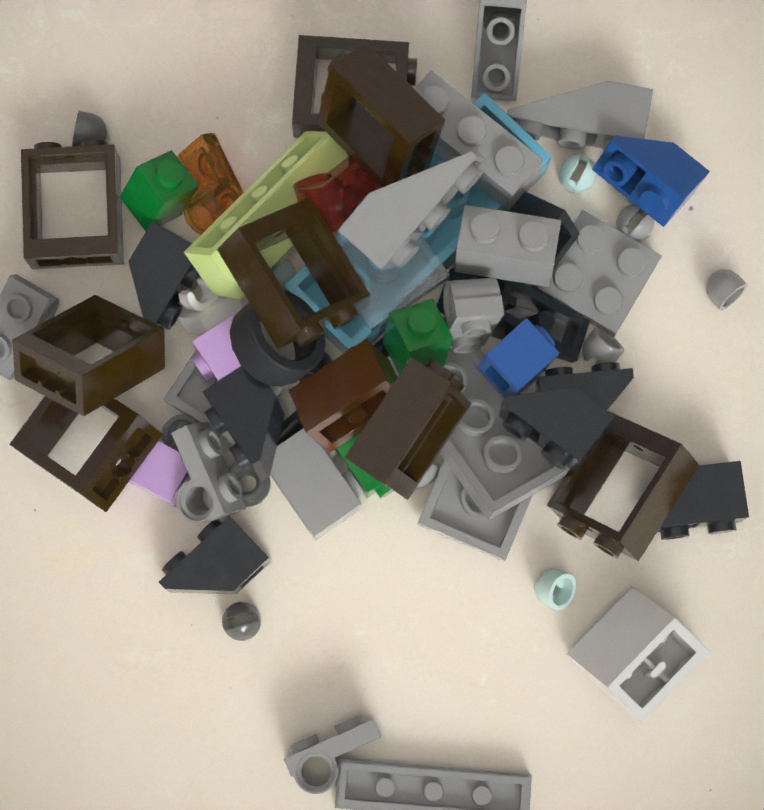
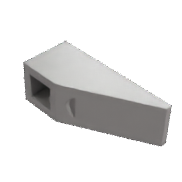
M479 0L471 97L479 98L485 92L491 99L517 100L527 0Z
M604 81L510 108L507 114L535 141L543 137L558 140L559 145L569 149H583L585 146L601 148L604 152L615 136L645 139L653 89Z
M471 151L370 192L338 231L380 269H392L395 265L402 268L419 249L415 241L426 228L430 231L435 230L448 216L451 209L447 204L458 191L465 194L478 181L483 173L478 167L486 158L479 153Z

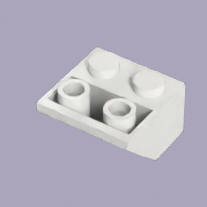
M631 587L566 655L634 723H643L711 652L674 616L635 587Z

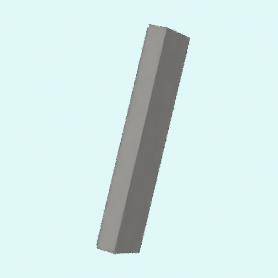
M339 759L335 808L350 810H530L532 775Z

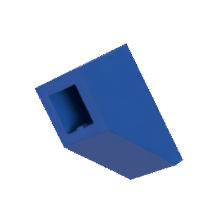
M615 136L592 168L595 173L662 227H665L687 203L710 172L674 142Z
M526 318L493 347L476 368L506 398L510 395H518L531 386L560 353L555 349V343L550 334L541 326H534Z

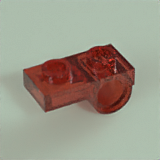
M349 156L328 173L312 175L296 182L293 185L297 202L311 197L332 233H336L370 192L378 190V184Z

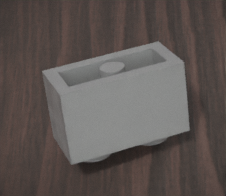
M465 205L457 244L455 272L549 287L561 220Z
M303 428L277 446L270 476L316 541L362 509V503L358 497L363 495L364 491L349 470L343 474L339 472L331 460L337 455L336 451L333 450L329 453L311 438Z

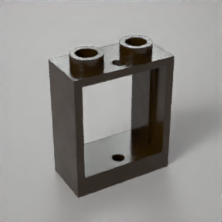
M299 35L292 115L294 138H299L305 131L326 132L317 123L319 114H314L318 59L333 60L339 53L343 51L351 52L367 42L387 63L396 64V72L411 86H416L417 59L408 58L409 42Z
M367 42L351 52L343 51L330 62L327 69L328 77L324 92L321 95L322 102L317 123L381 188L429 169L445 119Z
M91 139L82 141L80 146L62 147L61 144L55 142H40L34 145V149H21L24 259L30 268L49 269L123 265L122 200L119 197L121 195L120 156L115 145H108L104 140ZM106 170L108 235L42 239L41 173Z
M311 197L239 227L217 249L277 349L294 341L297 342L299 347L305 346L320 337L325 332L322 327L330 323L334 330L343 327L359 316L356 307L371 296ZM288 238L330 304L302 319L260 251Z
M93 295L12 339L15 380L82 416L88 415L165 369L164 328L97 295ZM96 343L114 351L93 364L75 357L76 354Z
M411 357L344 458L409 500L472 404L461 393L465 386L454 378L455 375L434 360L429 359L424 366Z
M45 396L9 445L95 506L107 512L163 434L141 415L118 400L113 399L101 407L116 416L117 420L78 473L74 475L49 458L48 455L77 417L78 413Z
M612 413L615 417L610 430L577 473L569 469L547 506L560 518L557 526L572 537L581 540L584 535L595 539L593 544L611 557L618 559L620 554L623 553L639 561L699 467V464L683 444ZM626 451L660 468L618 532L584 514Z

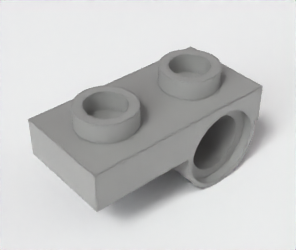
M17 274L9 276L0 294V375L8 380L15 378L12 339L53 318L59 306L58 298Z
M496 278L445 282L443 289L445 316L443 319L453 337L450 348H453L454 353L459 354L477 351L481 346L485 345L504 315L498 282Z
M209 421L186 425L172 432L173 439L191 480L185 482L179 488L176 503L180 514L190 522L201 523L228 517L246 509L242 500L241 484L237 477L230 472L223 456L222 440L218 433L211 428ZM204 489L207 490L211 498L210 508L205 505L203 500Z
M360 714L335 725L334 727L338 735L320 742L317 734H314L290 745L293 755L284 758L290 776H294L297 785L307 793L321 794L328 791L335 784L338 777V764L335 757L381 738L374 719L364 723ZM311 757H321L330 766V777L322 785H311L303 776V765Z

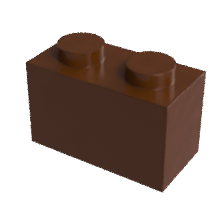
M365 339L356 346L346 350L344 354L317 372L308 375L305 380L288 391L305 432L330 453L362 432L397 379V375L390 360L368 339Z

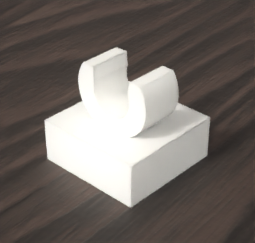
M202 277L197 279L203 291L199 301L196 300L192 291H181L179 293V300L187 310L178 316V319L188 333L204 334L243 307L239 299L213 295Z

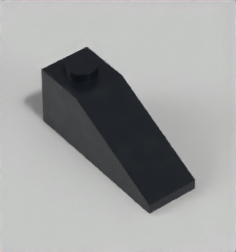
M455 267L449 269L445 282L489 277L455 272ZM496 279L502 296L504 315L490 336L502 340L527 318L534 326L538 325L544 328L553 338L554 347L560 353L556 358L571 363L576 362L590 320L525 283ZM442 289L437 308L440 313L445 315Z

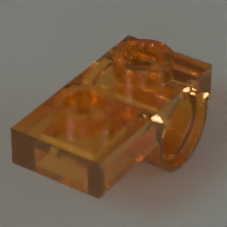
M215 133L201 134L177 155L178 159L199 184L197 191L193 195L194 197L184 206V216L188 225L200 235L244 193Z

